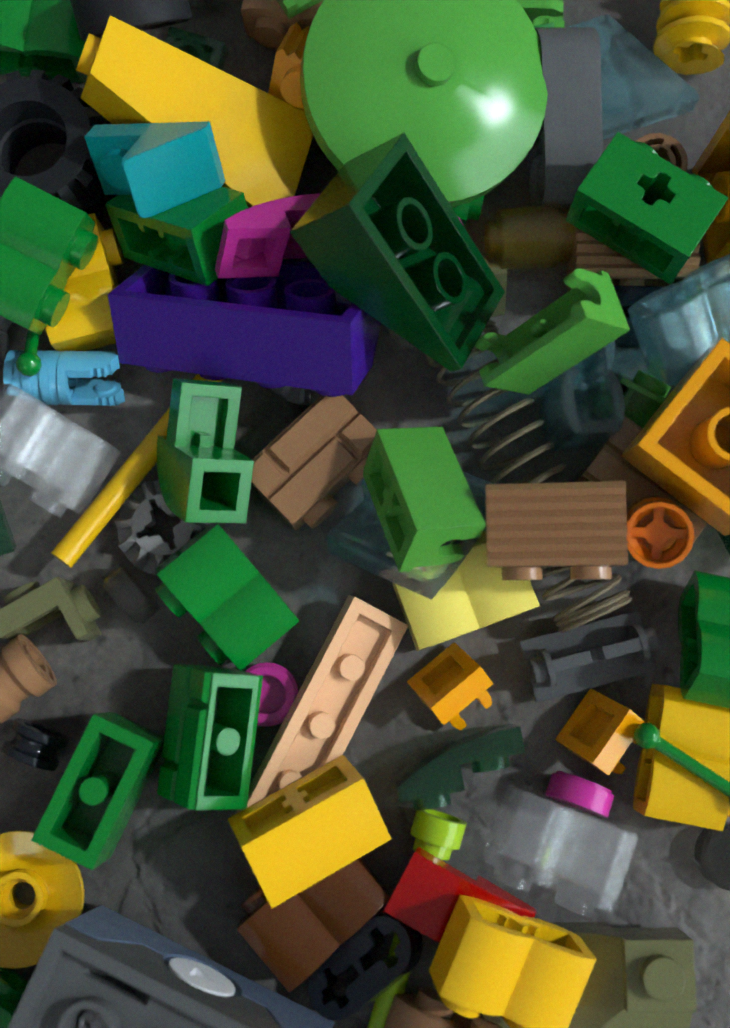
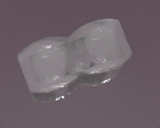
M4 384L0 391V484L6 487L11 477L14 476L34 488L28 500L60 518H62L67 508L82 515L120 456L121 451L16 386Z
M508 783L484 850L483 858L486 863L495 867L492 877L497 881L524 892H530L532 883L548 887L557 891L554 899L556 904L591 918L595 907L613 913L638 835L614 823Z

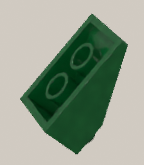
M405 133L346 162L290 231L306 257L312 262L330 288L450 372L462 369L505 293Z

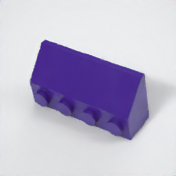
M283 260L278 277L221 278L215 280L209 286L143 265L108 294L119 363L144 366L148 371L156 373L173 370L200 374L202 378L207 380L231 378L252 381L265 388L289 386L310 389L328 397L344 394L353 395L373 365L381 323L330 288L315 266L308 262Z

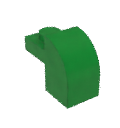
M173 378L167 436L158 435L157 471L161 493L167 507L185 523H246L254 460L234 449L242 387L233 383Z

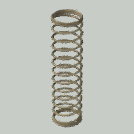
M489 320L482 333H499L500 328L496 326L497 323L495 321ZM474 346L467 359L484 351ZM426 355V360L429 361L428 365L436 368L442 367L437 374L436 382L444 386H454L448 394L447 403L455 407L467 406L460 413L457 424L465 428L480 426L469 437L467 446L475 449L493 446L480 458L478 467L484 470H492L507 466L490 481V484H496L501 478L523 463L555 447L556 442L550 441L537 449L517 457L484 465L483 463L499 449L518 437L542 427L545 424V420H537L512 434L483 443H473L476 437L497 421L531 406L535 399H524L500 413L482 420L463 422V418L477 405L507 392L506 390L492 388L473 399L464 401L452 400L456 392L465 384L481 378L479 373L481 368L487 364L499 363L498 358L476 369L465 378L443 380L442 375L447 369ZM561 463L538 474L508 484L540 483L564 470L567 464ZM555 567L543 571V577L566 571L570 567ZM612 574V579L592 580L559 591L575 581L570 580L569 576L543 594L542 599L550 601L609 582L555 615L552 622H555L554 626L559 627L557 632H567L630 603L633 597L629 595L630 591L625 589L575 611L616 586L621 581L622 575Z

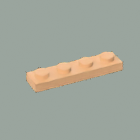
M348 595L249 786L247 808L344 754L409 625L355 596ZM237 809L235 814L243 811L244 809Z

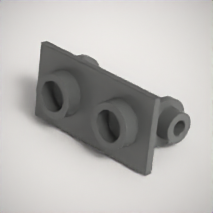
M640 610L587 623L564 633L553 632L519 641L536 703L658 671L653 653L660 651L659 638L653 627H644Z

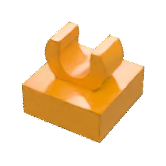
M455 642L407 681L416 695L443 725L450 722L458 730H463L467 726L459 713L475 699L486 709L492 705L491 696L486 690L493 685V682L482 667Z
M589 689L555 740L568 751L608 776L611 772L623 774L626 767L619 760L632 742L636 744L634 740L635 728L645 723V721L631 709L593 689Z

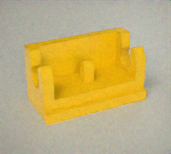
M344 755L228 818L233 832L271 908L278 906L391 840L364 778Z

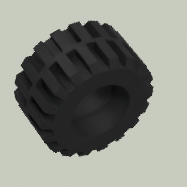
M31 70L29 78H22L19 71L5 74L7 81L0 84V198L16 176L87 214L95 213L101 222L103 217L99 210L102 207H106L105 203L116 196L104 194L84 138L94 125L105 124L101 114L80 98L83 88L79 86L74 89L70 79L57 74L50 81L43 70ZM47 143L66 145L59 160L46 171L30 176L14 175L19 161L31 149Z

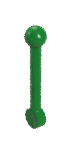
M30 330L27 331L24 353L20 354L16 360V368L22 375L32 377L38 374L42 364L41 359L37 355L40 335Z
M642 723L635 728L634 740L639 747L643 749H656L729 797L730 802L729 781L660 737V732L654 724Z

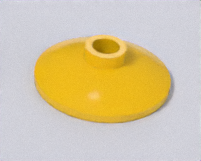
M14 830L0 834V967L15 969L38 964L54 928L82 915L84 884L77 863L31 841L35 831ZM20 882L28 883L34 889L35 898L31 905H25L17 899L16 888Z

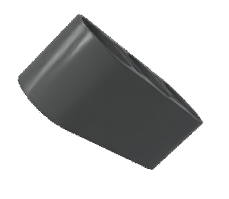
M594 27L535 28L540 40L542 73L548 97L540 132L527 154L529 197L534 209L570 208L578 187L603 153L600 39Z

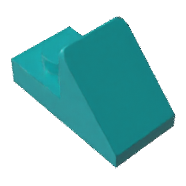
M210 121L94 125L84 136L104 194L132 195L140 218L152 217L219 189L226 181Z

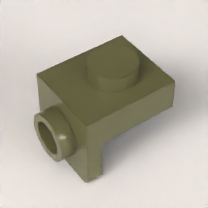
M55 577L43 585H40L38 581L22 585L3 598L6 606L0 609V638L12 640L20 634L28 637L63 616L73 635L78 640L92 641L102 635L95 622L96 619L102 616L100 608L84 584L76 587L72 581Z

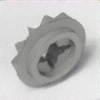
M159 480L144 481L141 487L134 491L124 502L119 517L114 521L119 539L118 547L134 566L153 575H157L156 568L210 524L185 523L180 519L181 523L173 527V534L175 536L173 541L176 546L174 550L171 544L166 542L160 535H153L151 537L145 535L142 537V535L149 532L148 529L156 524L154 516L156 513L155 505L169 517L176 516L170 511L163 499Z

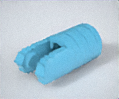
M9 350L6 354L3 368V383L5 394L10 404L117 406L125 402L124 391L121 388L120 382H116V380L110 381L109 379L105 381L102 379H80L92 378L93 376L97 378L106 377L120 369L116 351H37L42 367L38 374L32 377L22 375L16 368V360L20 354L24 353V350Z

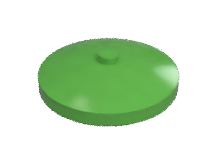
M324 0L311 23L301 61V97L309 127L319 147L338 171L341 170L346 162L405 133L451 207L476 200L502 183L518 167L532 148L545 116L548 93L542 73L540 40L530 18L517 0Z

